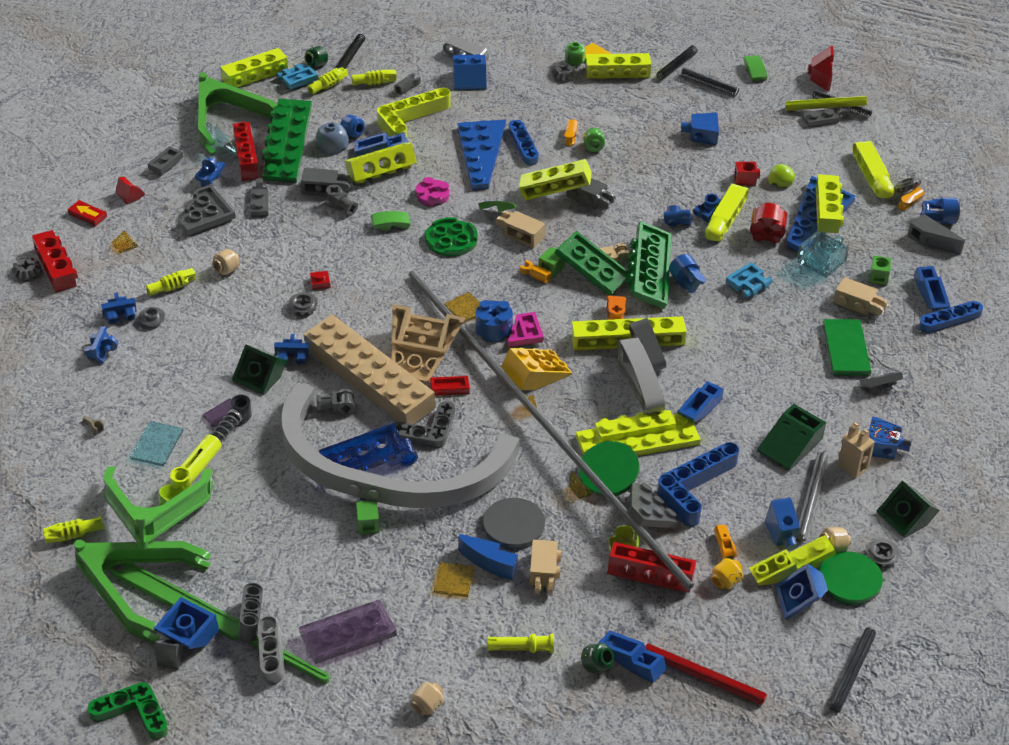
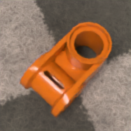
M607 296V320L624 319L626 297Z

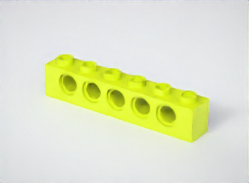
M683 316L648 318L659 346L685 345L687 331ZM645 318L572 321L571 338L573 349L618 348L619 340L632 338L628 325Z

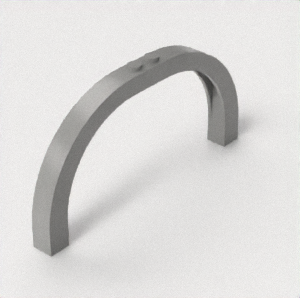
M296 383L282 409L281 428L284 449L293 464L303 474L332 490L372 501L377 500V502L398 507L437 508L474 499L502 481L511 469L519 451L520 438L500 434L487 458L478 466L461 475L426 482L397 480L335 463L322 456L308 443L302 433L301 426L315 403V387Z

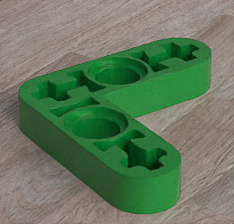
M141 682L96 698L88 704L89 717L93 721H104L137 709L150 738L161 739L168 732L166 718L151 686L147 683ZM122 698L126 700L125 704L123 705L114 704V702L118 699ZM148 707L156 709L152 714H145L143 712ZM155 720L157 722L158 727L160 728L158 730H156V728L153 725V722Z

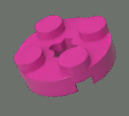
M426 177L416 186L415 197H417L419 203L425 206H435V203L442 205L450 197L449 184L432 177Z

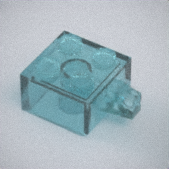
M817 231L800 245L797 262L827 278L847 261L849 247L843 244V236L838 234L831 238Z

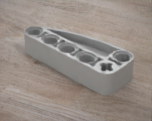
M639 338L619 340V371L644 414L664 411L665 402L658 379Z

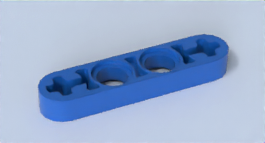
M520 120L510 121L509 133L523 162L527 165L537 164L539 153L524 123Z
M969 301L923 315L920 318L919 329L923 332L931 333L977 319L982 315L983 305L977 301ZM954 313H960V314H962L963 316H958V315H956V314H954Z

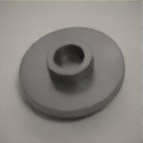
M148 307L139 313V321L144 326H157L165 320L164 311L158 307Z

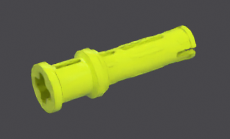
M532 634L529 637H488V651L530 650L532 653H536V651H550V653H554V634L549 636H536Z

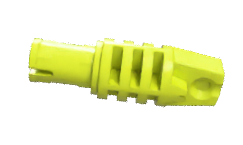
M342 67L339 69L335 68L321 75L316 82L308 85L307 90L312 95L322 89L327 90L348 76V71Z
M381 69L380 71L376 70V72L372 70L371 72H365V74L351 75L352 85L367 84L371 86L372 83L373 85H376V83L380 85L381 82L385 84L396 81L397 75L395 70Z
M191 268L163 276L159 281L146 285L147 294L152 296L159 292H170L176 288L183 287L195 280L196 273Z
M101 517L84 521L76 519L70 520V522L58 523L43 529L44 539L46 543L62 542L72 538L76 539L77 537H83L85 533L103 530V523Z

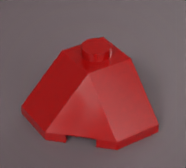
M829 46L814 56L807 68V74H810V81L826 91H830L832 82L833 46Z

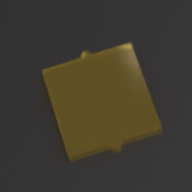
M467 292L459 297L456 296L455 299L444 303V305L453 315L465 317L464 324L475 319V312L480 302L470 292Z
M440 562L434 593L446 594L450 597H469L474 566Z

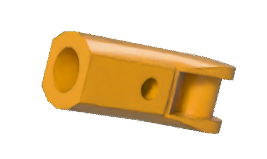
M571 119L567 121L564 134L565 145L567 146L575 144L578 130V121Z
M916 187L902 196L901 202L898 203V208L902 211L910 208L923 198L924 190Z
M726 524L717 525L714 528V534L722 559L729 556L736 558V547Z

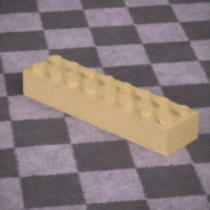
M333 314L303 334L305 343H309V350L312 355L398 422L415 424L436 408L434 391Z

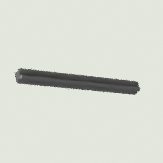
M825 451L818 452L799 518L798 542L807 540L829 457Z

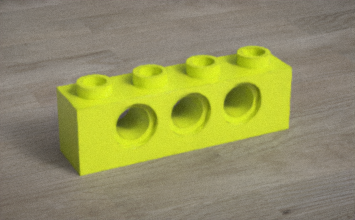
M279 48L220 66L221 78L226 84L240 87L274 76L283 69H288V59Z
M649 53L586 54L585 71L587 79L650 78L652 64Z
M407 142L344 161L347 174L356 183L365 182V178L369 177L371 179L381 177V174L385 172L387 174L395 173L398 168L408 169L412 167L411 164L417 163L413 145ZM396 155H398L397 163L394 161ZM382 159L383 166L380 168L379 161ZM365 164H367L368 170L366 172H364Z
M586 159L522 174L519 189L526 201L590 185L592 172Z
M818 174L816 183L818 232L839 233L840 226L843 227L844 216H841L843 215V205H841L843 194H840L842 192V183H839V176Z

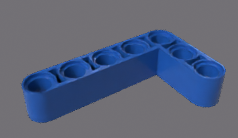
M732 442L724 443L662 474L658 478L657 496L665 501L664 504L677 513V517L683 524L693 527L700 522L702 505L689 491L734 468L738 462V445Z

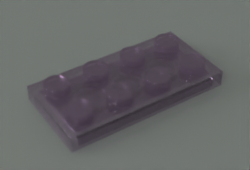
M380 599L299 627V633L315 664L397 636V630Z

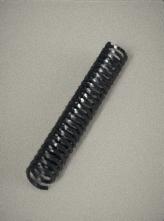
M358 34L335 68H347L365 41L363 34Z
M691 45L656 73L657 78L659 74L662 77L659 80L666 78L698 52L697 48L695 50V46Z
M685 67L682 68L681 74H679L682 77L684 76L706 86H711V88L727 92V94L734 95L737 91L735 86H730V84L728 85V83L726 84L716 79L714 80L712 77L696 73V71L694 72V70L692 71Z
M814 89L812 97L815 99H821V97L822 99L837 98ZM863 106L847 107L850 112L862 115V117L864 116L867 119L872 114V110L865 109Z

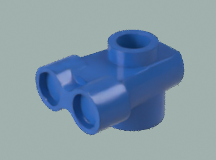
M709 193L705 196V202L701 205L698 204L692 211L697 217H701L704 221L709 222L721 199L716 194Z
M670 205L667 207V212H664V222L668 223L669 226H677L678 224L692 225V215L690 210L681 211L679 206Z

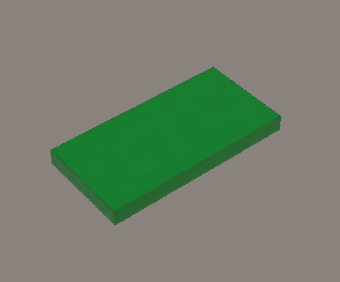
M578 231L573 233L554 252L608 296H612L626 283L630 273Z
M824 319L823 327L832 374L871 376V366L861 320Z

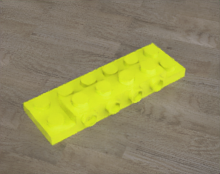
M670 410L649 414L639 412L636 416L632 417L621 415L614 420L603 418L595 423L594 429L576 432V439L583 455L594 445L605 441L624 443L631 447L637 456L700 445L701 441L692 420L679 414L672 415Z

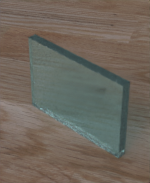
M150 421L130 455V459L164 467L184 431L183 428Z

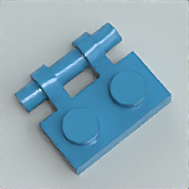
M306 63L294 65L290 69H283L276 74L277 78L282 79V82L290 90L318 80V74L311 67H307Z
M751 262L727 276L725 283L738 292L742 289L746 290L742 295L744 298L755 296L758 291L768 288L773 280L771 277L765 279L763 277L764 271Z

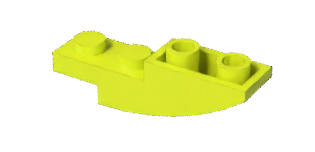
M824 535L790 553L785 549L749 567V570L758 585L775 584L806 564L818 569V563L836 555V552L827 536Z

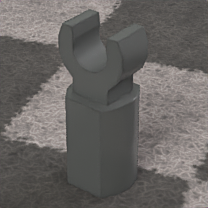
M414 73L410 74L408 78L406 77L394 85L395 92L401 95L410 90L413 85H419L421 77L415 78Z

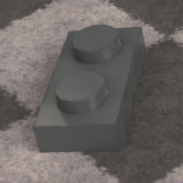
M169 146L147 163L148 169L162 175L183 158V152Z
M892 372L859 380L861 388H868L870 391L880 389L882 384L886 386L896 385L898 380L903 379L902 372Z

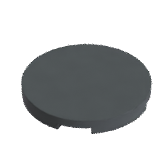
M506 498L493 503L486 510L483 518V528L486 536L492 542L508 546L509 549H522L531 546L533 540H538L545 530V517L541 509L528 500Z

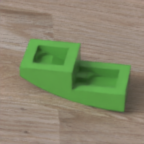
M759 55L744 56L746 71H749L751 81L767 80V72Z
M506 201L478 203L480 210L497 206L498 212L517 208L516 204Z
M385 211L371 214L372 225L376 229L390 231L392 226L409 229L411 224L407 212Z

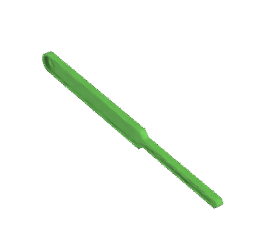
M134 563L123 564L126 568L121 571L113 569L116 565L110 568L113 576L170 607L182 597L210 611L217 617L218 633L231 640H240L238 637L239 620ZM258 636L254 641L247 642L259 649ZM275 647L268 649V651L270 652L274 650ZM283 650L284 663L323 684L329 682L328 673Z

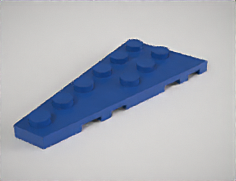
M507 119L457 123L472 190L489 189Z
M814 176L810 178L786 243L787 247L800 253L823 233L817 231V178ZM842 190L840 194H843L841 205H843L844 212L855 202L856 196Z

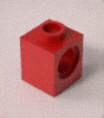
M735 162V184L739 186H756L757 179H760V168H757L756 162Z

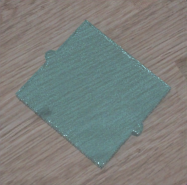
M207 122L206 127L214 142L234 154L236 150L227 134Z

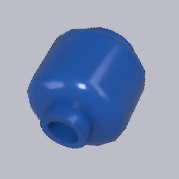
M351 114L343 117L340 123L347 131L348 136L352 138L361 136L365 129L363 119Z

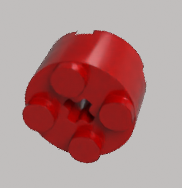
M763 203L760 207H755L752 211L750 224L753 240L757 242L766 240L772 243H779L785 235L787 212L780 209L781 206L775 203Z

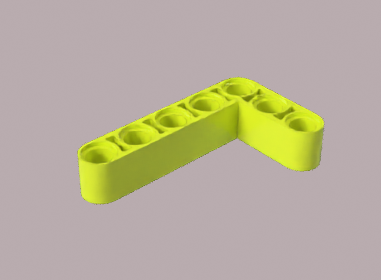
M439 88L382 105L377 108V124L383 132L387 133L388 137L400 133H405L407 137V127L404 122L450 108L451 92L447 88Z

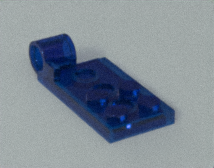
M394 423L319 450V453L327 459L361 471H367L389 463L390 467L398 464L410 466L418 459L411 440L408 438L401 439ZM386 444L385 447L378 448V445ZM361 451H368L364 455H359ZM342 458H349L347 461L340 462Z

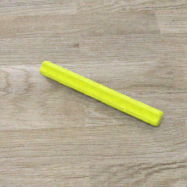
M867 97L786 101L785 109L791 111L866 106Z

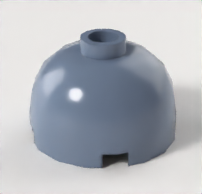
M333 122L322 125L315 134L316 148L321 149L324 154L333 155L341 153V150L344 148L346 150L349 145L347 131L342 125Z

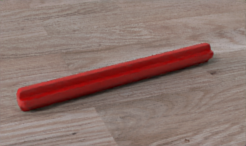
M647 643L645 645L646 650L662 655L665 664L757 704L763 705L766 700L767 694L763 691Z

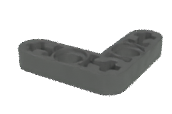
M449 401L441 402L437 407L431 427L395 422L390 426V437L398 442L441 448L448 439L455 417V405ZM440 422H444V423H446L447 425L441 427V426H438L437 424L440 423ZM422 433L423 436L415 437L413 434Z

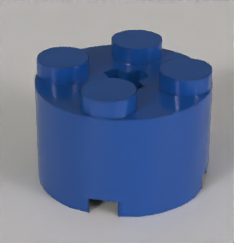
M481 301L475 312L476 334L482 336V339L487 342H501L504 340V337L511 335L513 311L507 301Z

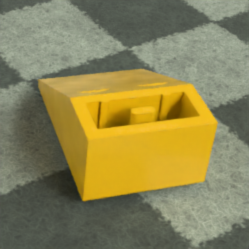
M510 348L500 366L520 390H536L572 374L567 364L561 361L556 352L551 349Z

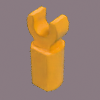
M526 260L525 267L520 265L519 272L522 274H529L530 277L545 284L551 279V271L538 265L534 266L531 261Z

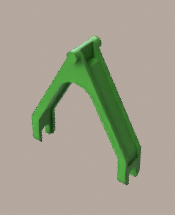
M202 72L199 74V143L209 155L216 153L212 145H215L216 140L206 129L207 110L214 104L228 103L269 119L271 111L275 110L277 104L273 100L209 78L206 73Z
M107 466L103 476V482L106 487L105 500L136 540L138 549L141 550L147 549L150 541L210 500L213 489V481H211L213 470L203 469L201 480L165 504L144 508L133 505L118 487L117 481L112 479L117 467Z
M76 540L74 543L76 567L81 569L126 631L133 636L154 644L160 638V636L155 635L158 633L154 630L157 623L134 614L107 578L105 572L114 565L126 563L183 562L202 571H206L211 564L202 560H209L211 554L208 551L184 541L149 542L148 548L144 550L138 549L137 542L85 543L83 540Z

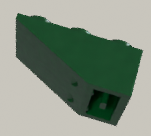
M793 404L780 416L757 448V452L790 470L823 439L826 422Z

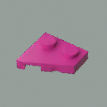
M536 313L517 314L515 324L511 329L510 338H508V347L542 343L544 336Z

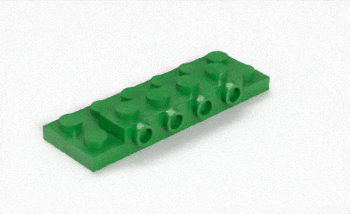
M278 98L275 110L270 113L272 124H268L267 131L269 137H265V147L267 148L262 151V160H265L263 180L297 183L312 101Z
M640 221L637 225L636 238L633 237L629 245L632 250L628 256V259L631 261L627 268V271L630 273L626 283H629V289L632 290L631 296L665 309L668 304L672 233Z

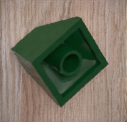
M245 344L232 380L262 394H266L281 378L287 360Z
M903 480L876 510L879 515L905 538L926 527L940 511L926 497Z

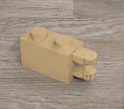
M504 211L501 217H497L495 220L496 225L504 229V236L531 248H535L545 238L546 224L518 211L514 213Z
M846 277L842 279L836 288L833 301L834 304L864 315L869 313L881 315L888 306V301L885 298L877 296L878 289Z
M857 422L850 426L848 433L841 440L842 446L838 454L839 460L837 465L855 479L869 469L875 441L869 438L870 433L867 429H864L862 432L859 431L860 425Z
M533 540L529 585L535 586V594H539L541 586L547 587L548 595H553L555 579H560L561 566H556V563H561L562 550H557L558 541Z

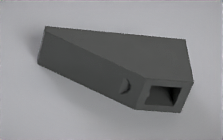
M923 214L910 222L907 236L917 243L962 254L965 240L930 217Z

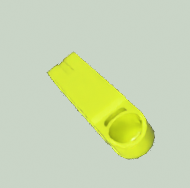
M871 141L853 143V155L876 197H893L894 187L890 181V175Z
M731 184L710 219V223L705 230V238L712 241H721L746 202L749 188Z

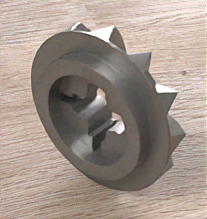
M558 63L551 69V75L555 79L568 81L576 77L577 70L571 64Z
M916 177L903 179L896 183L894 191L900 193L914 189L921 184V180Z
M25 257L24 260L18 259L17 263H13L11 270L14 277L28 280L38 276L42 268L39 260H34V258L27 259Z
M302 292L290 297L288 306L290 311H294L295 314L301 313L303 316L304 313L310 314L311 311H316L318 300L313 294Z
M873 540L866 548L868 558L876 564L879 563L883 567L885 565L892 567L895 562H898L900 551L889 540Z

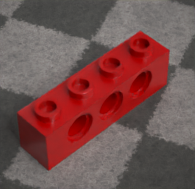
M233 123V136L241 180H256L259 178L258 162L250 123Z
M53 230L32 235L34 250L55 293L77 287V271L73 268L70 257L67 258L65 247H61L60 237L56 236Z
M617 542L613 543L609 555L607 574L690 593L691 590H687L652 550ZM667 554L693 583L697 560Z

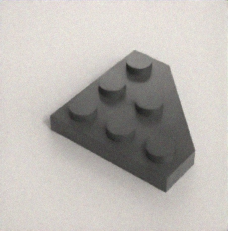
M210 184L195 190L193 199L189 201L185 214L181 216L179 222L185 233L191 235L236 218L234 210Z
M646 483L631 484L628 489L630 493L628 497V504L630 505L628 514L640 526L679 528L682 522L677 517V513L668 508L661 497L653 493L650 485Z

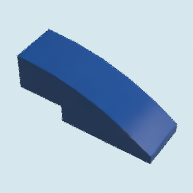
M384 132L354 141L355 153L357 155H365L409 142L405 133L388 137L387 133Z
M917 267L913 276L920 294L932 310L950 308L951 306L941 276H937L935 267Z
M706 381L701 388L697 387L680 407L677 414L694 422L700 420L723 399L724 389Z
M459 534L458 551L463 556L487 572L513 580L517 570L518 554L500 550V543Z
M611 630L598 642L607 644L611 648L614 661L630 672L652 683L666 670L664 657L646 650L643 642Z

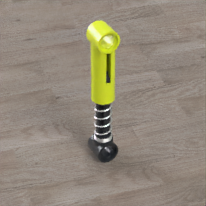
M243 394L234 396L231 400V407L227 416L223 417V421L219 422V426H216L213 432L202 439L180 467H176L171 471L170 479L174 489L183 487L186 490L192 486V483L222 448L221 441L226 440V435H230V431L234 430V426L238 425L239 422H245L251 418V401L248 396Z

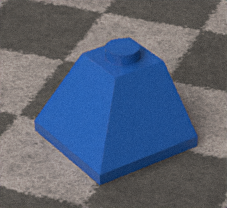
M806 564L775 585L786 620L819 600L828 591L823 573L809 564Z

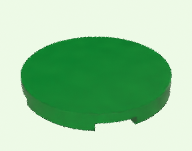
M455 217L438 219L432 222V225L425 230V243L431 251L443 256L464 255L473 250L478 241V232L474 225L470 222L466 223L457 220Z
M605 441L591 447L582 457V460L615 496L627 492L640 474V464L636 453L631 447L621 442ZM579 468L582 483L587 490L603 495Z
M837 552L836 555L824 560L819 570L823 573L828 588L827 592L835 597L834 600L844 604L860 605L867 603L868 600L880 593L883 583L882 572L878 565L867 556L856 552Z

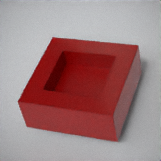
M328 271L310 273L312 290L331 288Z

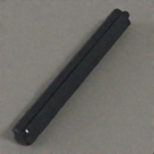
M865 628L830 703L831 710L836 712L842 710L875 638L876 631L874 629Z

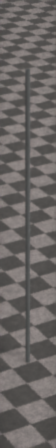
M410 271L409 277L445 317L447 314L453 315L415 271ZM462 325L458 332L683 586L687 590H691L694 587L691 580L649 533L628 514V510Z

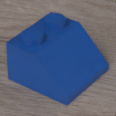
M453 55L454 90H487L485 55Z
M180 597L157 623L154 630L192 649L206 646L218 633L219 626L215 614Z

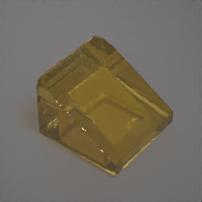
M125 230L112 241V244L120 254L139 246Z
M573 471L570 472L569 487L576 496L582 499L591 495L592 492Z

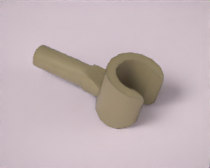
M87 416L82 418L92 427L94 435L98 434L97 428L104 430L103 421H92Z

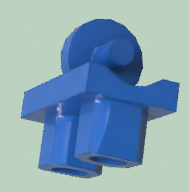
M205 158L202 161V168L195 174V180L200 181L201 187L213 185V180L221 176V171L225 168V162H216L214 158Z
M116 292L113 299H107L108 303L101 304L103 318H106L108 324L116 323L118 321L117 315L124 314L125 320L135 319V312L137 311L135 298L119 297L118 292Z
M106 326L100 327L98 333L91 335L90 342L92 346L86 347L84 353L89 360L96 359L99 364L104 363L108 352L117 349L118 341L113 335L109 336L107 334Z
M290 334V339H283V342H274L275 355L286 359V363H288V356L295 357V363L306 364L307 357H310L309 343H302V339H295V334Z

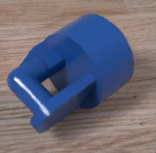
M946 197L923 201L920 216L925 214L941 224H956L960 216V202L957 198Z
M689 254L677 256L669 266V272L676 282L691 294L697 290L700 284L703 285L706 281L700 272V267Z

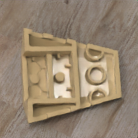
M392 304V360L419 381L429 383L430 378L434 375L465 321V317L447 314L446 319L441 320L414 315L411 313L410 307Z

